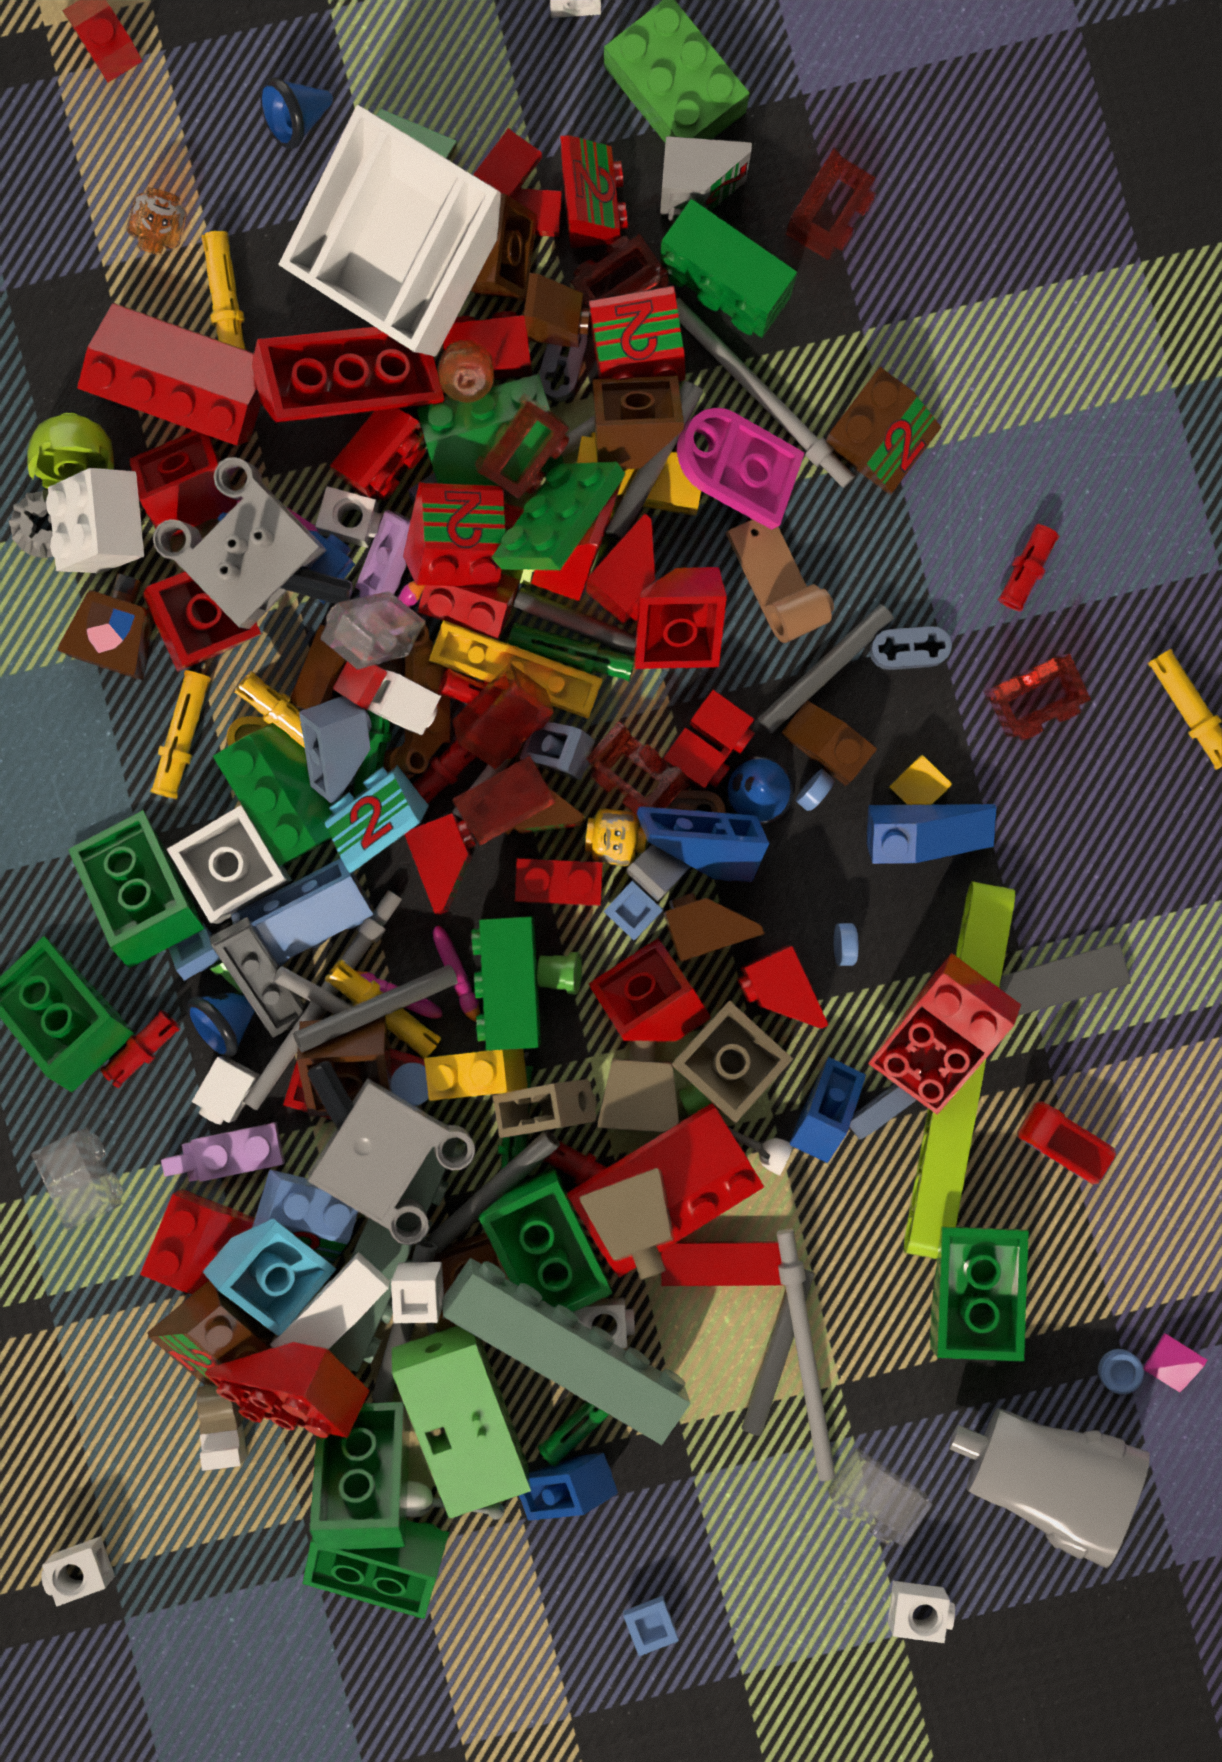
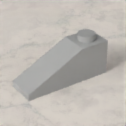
M652 844L629 866L627 874L658 902L691 866Z

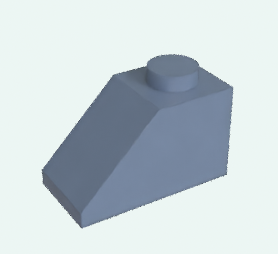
M344 696L299 712L310 785L330 803L340 799L371 749L368 732L371 731L372 725L367 711Z
M533 719L519 759L560 776L581 780L584 771L591 763V751L595 740L576 727Z

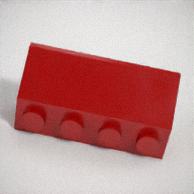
M112 303L87 347L77 389L236 446L251 441L261 405L251 365L254 356L253 352L116 303Z
M376 327L257 339L251 365L261 404L275 422L443 403L444 401L434 357L412 351Z
M713 1102L566 1193L599 1250L619 1278L636 1268L633 1256L619 1261L613 1260L581 1204L579 1197L650 1170L660 1169L663 1175L674 1240L657 1246L660 1253L765 1187Z

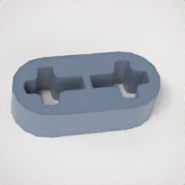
M580 335L579 348L570 347L568 358L561 356L563 352L562 346L547 344L539 375L548 400L563 402L573 396L587 351V335ZM561 365L565 367L564 381L569 384L568 386L561 385L558 391H554L551 388V382L546 379L547 377L554 378L558 366Z
M939 627L889 629L882 631L874 638L870 645V656L872 661L882 669L933 667L948 658L952 642L947 632ZM928 636H933L935 643L942 644V649L935 653V658H931L927 650L914 651V645H922L928 640ZM886 639H892L893 646H907V651L896 653L893 661H890L885 653H879L878 648L886 643Z
M894 1084L853 1114L849 1127L858 1139H863L915 1102L916 1099Z

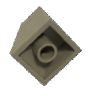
M728 1001L671 1065L736 1123L793 1058L731 1001Z

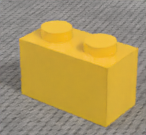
M523 1049L490 1050L424 1058L429 1101L508 1093L528 1089Z

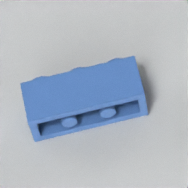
M340 858L231 914L232 923L235 924L248 917L278 965L282 966L296 954L308 948L319 947L329 937L345 929L359 926L366 918L372 916L373 912L368 897L354 872L350 874Z

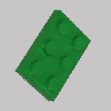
M618 462L561 463L554 466L547 473L546 480L536 495L525 504L524 512L517 522L504 534L501 540L502 543L493 554L492 558L500 569L561 570L626 474Z

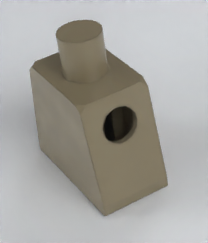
M631 1041L629 1059L612 1058L598 1117V1128L666 1132L679 1124L672 1062L655 1060L656 1041Z
M588 1079L553 1083L492 1095L499 1138L591 1123L596 1120L595 1109L597 1101ZM538 1102L542 1108V1116L531 1118L528 1106L530 1103Z
M660 1169L650 1170L579 1197L581 1204L614 1261L633 1256L641 1280L666 1271L657 1246L674 1240L663 1175Z

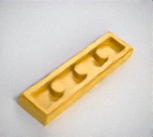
M444 620L429 659L432 663L482 681H487L495 686L586 719L590 717L603 680L597 676Z

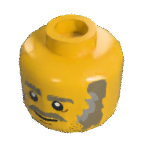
M601 809L597 812L595 818H588L585 851L591 852L595 862L630 866L635 861L636 853L645 852L646 836L643 828L639 827V818L636 813Z

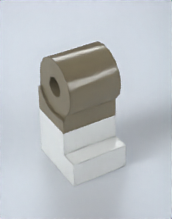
M217 1385L202 1386L197 1389L196 1402L200 1421L199 1431L202 1447L200 1459L202 1471L241 1466L247 1457L242 1418L238 1412L240 1406L221 1397L216 1392Z

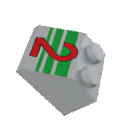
M666 136L660 216L668 217L670 221L675 222L691 199L711 212L746 182L752 143Z

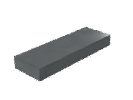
M246 917L209 937L211 946L271 1036L275 1037L294 1027L306 1010V1006L298 994L273 981L280 966L249 918Z
M1114 943L1002 975L999 988L1021 1004L1019 1016L1131 984L1120 943Z

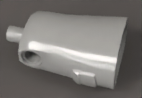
M997 1408L992 1415L984 1435L957 1425L949 1444L950 1450L974 1459L966 1487L968 1492L1004 1507L1024 1518L1044 1532L1048 1541L1056 1549L1060 1548L1078 1559L1084 1557L1104 1568L1112 1564L1123 1542L1145 1483L1150 1462L1148 1451L1127 1445L1124 1440L1102 1434L1097 1430L1080 1433L1051 1428Z

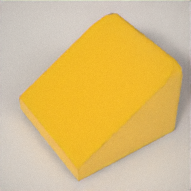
M921 755L889 788L906 805H932L952 784Z

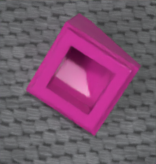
M1164 1333L1144 1365L1143 1370L1178 1392H1181L1200 1372L1208 1360Z

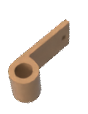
M752 519L725 532L773 633L782 643L790 642L831 621L834 603L827 590L820 589L815 584L806 586L779 527L771 530Z

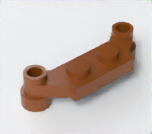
M399 620L382 636L385 648L394 655L405 656V678L441 696L437 704L436 717L432 724L425 728L423 735L405 729L404 744L399 747L390 748L385 752L384 769L387 773L398 766L405 776L411 779L416 774L426 770L428 761L441 744L450 743V697L438 693L440 680L448 668L429 661L434 644L429 638L428 628L423 622Z

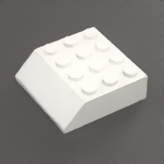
M357 105L278 265L412 351L436 356L497 240L501 192Z

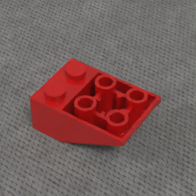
M951 953L915 998L868 1064L938 1115L1014 1027L1021 1004Z
M291 1342L207 1368L204 1374L218 1386L216 1392L221 1397L240 1406L238 1412L245 1418L261 1423L263 1418L269 1419L278 1426L288 1430H294L296 1426L304 1427L310 1433L321 1438H328L329 1434L347 1438L370 1391L328 1349L297 1342Z

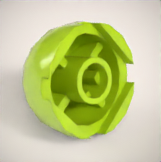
M64 413L49 418L39 424L29 440L27 451L29 476L33 480L34 475L41 478L42 486L47 489L89 468L114 470V457L110 438L99 424L75 413Z

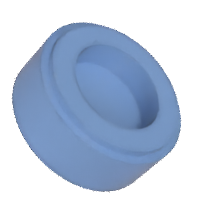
M819 770L804 786L795 801L806 811L813 810L832 788L834 778L825 770Z
M840 923L835 926L834 955L838 966H853L857 962L858 933L853 923Z
M407 1063L399 1067L391 1079L392 1093L414 1106L428 1100L425 1066L420 1063Z
M1114 1349L1107 1352L1101 1358L1098 1366L1101 1382L1109 1390L1117 1394H1129L1135 1391L1142 1383L1144 1377V1370L1140 1360L1124 1349Z

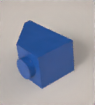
M828 1057L800 1113L789 1145L828 1163L847 1135L866 1074Z
M604 1453L575 1456L559 1462L556 1467L550 1465L529 1473L531 1491L519 1495L529 1521L585 1515L618 1494Z

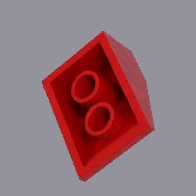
M181 1189L173 1193L140 1275L179 1291L193 1294L209 1281L208 1277L203 1273L205 1268L232 1237L252 1229L255 1218Z

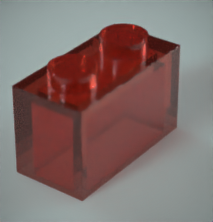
M509 663L452 721L458 744L496 770L506 759L516 755L521 744L533 732L542 729L547 724L554 711L547 690L513 664Z

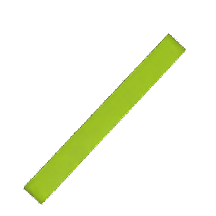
M971 882L965 901L956 957L999 988L1015 903V890ZM986 1059L938 1115L930 1109L927 1110L905 1231L904 1253L937 1259L941 1226L956 1227Z

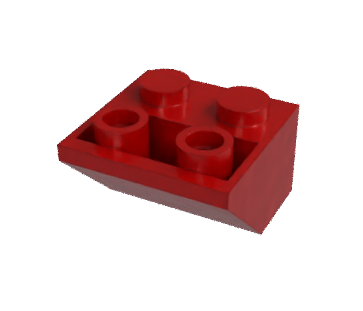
M398 408L374 411L330 465L331 469L338 478L359 495L375 499L377 502L379 499L386 501L398 487L399 481L397 477L406 466L410 469L413 468L425 454L426 448L423 446L426 442L420 423L414 417Z

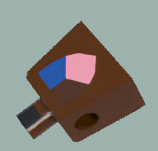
M117 574L110 596L89 590L64 634L57 651L66 656L143 681L153 617L148 609L135 605L142 582L126 575Z

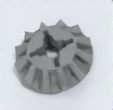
M44 489L40 492L26 493L25 498L13 505L14 511L11 519L8 521L11 527L12 539L29 555L40 558L53 557L50 548L53 536L52 531L41 529L38 534L35 533L37 525L30 518L31 514L44 517L48 513L46 501L49 491ZM51 515L48 517V521H49L50 523H51Z

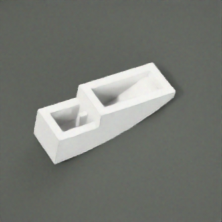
M358 1252L332 1281H328L286 1330L271 1342L270 1346L275 1348L291 1342H297L329 1349L389 1288L390 1280Z

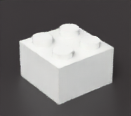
M89 468L48 487L49 494L46 506L48 513L51 515L53 536L50 548L55 558L56 571L103 573L144 557L137 475L135 471Z
M242 805L167 849L210 923L220 924L231 917V914L266 897L292 881L284 866H278Z

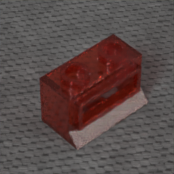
M833 148L790 217L786 235L829 260L836 248L843 251L855 231V228L850 226L857 213L865 216L877 196V193L872 191L876 177L844 159ZM840 180L855 189L832 229L828 232L812 221L836 182Z
M639 234L632 240L628 236H623L616 240L607 250L610 255L597 264L593 259L584 262L573 272L575 278L570 281L572 289L583 293L584 308L590 309L589 301L644 292L655 285L659 289L666 288L668 286L669 272L660 264ZM634 256H637L644 268L596 299L589 287Z
M523 393L519 401L522 406L508 425L504 423L496 433V443L485 459L479 456L475 462L478 473L488 477L518 499L521 498L525 491L532 494L538 488L545 475L540 469L550 456L557 459L570 440L565 435L569 430L566 422L526 393ZM538 420L552 431L517 481L502 472V469Z
M1070 654L1057 655L983 691L991 702L1006 737L1019 736L1021 741L1043 732L1042 724L1055 717L1058 722H1062L1082 712L1080 705L1091 700ZM1059 678L1066 696L1016 720L1008 701Z
M620 721L616 723L586 758L594 770L591 778L609 793L614 787L623 793L626 797L622 800V803L635 815H637L639 807L666 808L681 790L690 786L681 769L677 766L671 768L650 745L646 744L644 746L636 740ZM622 755H625L660 783L647 799L610 770Z
M530 756L452 799L479 845L486 843L556 803Z

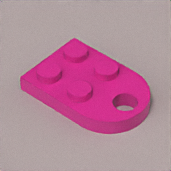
M710 408L691 418L684 425V430L679 434L677 441L678 461L687 479L702 492L772 530L780 526L805 452L727 409ZM695 432L701 433L707 439V452H703L696 447L694 443Z

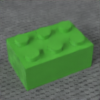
M675 0L661 1L604 46V68L665 143L666 136L712 140L747 111L749 91Z

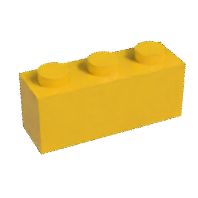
M595 432L591 434V437L581 436L577 463H597ZM677 447L674 448V452H671L642 507L697 516L701 490L696 488L683 473L678 461ZM627 469L624 471L626 475L619 484L621 486L615 502H621L638 469Z

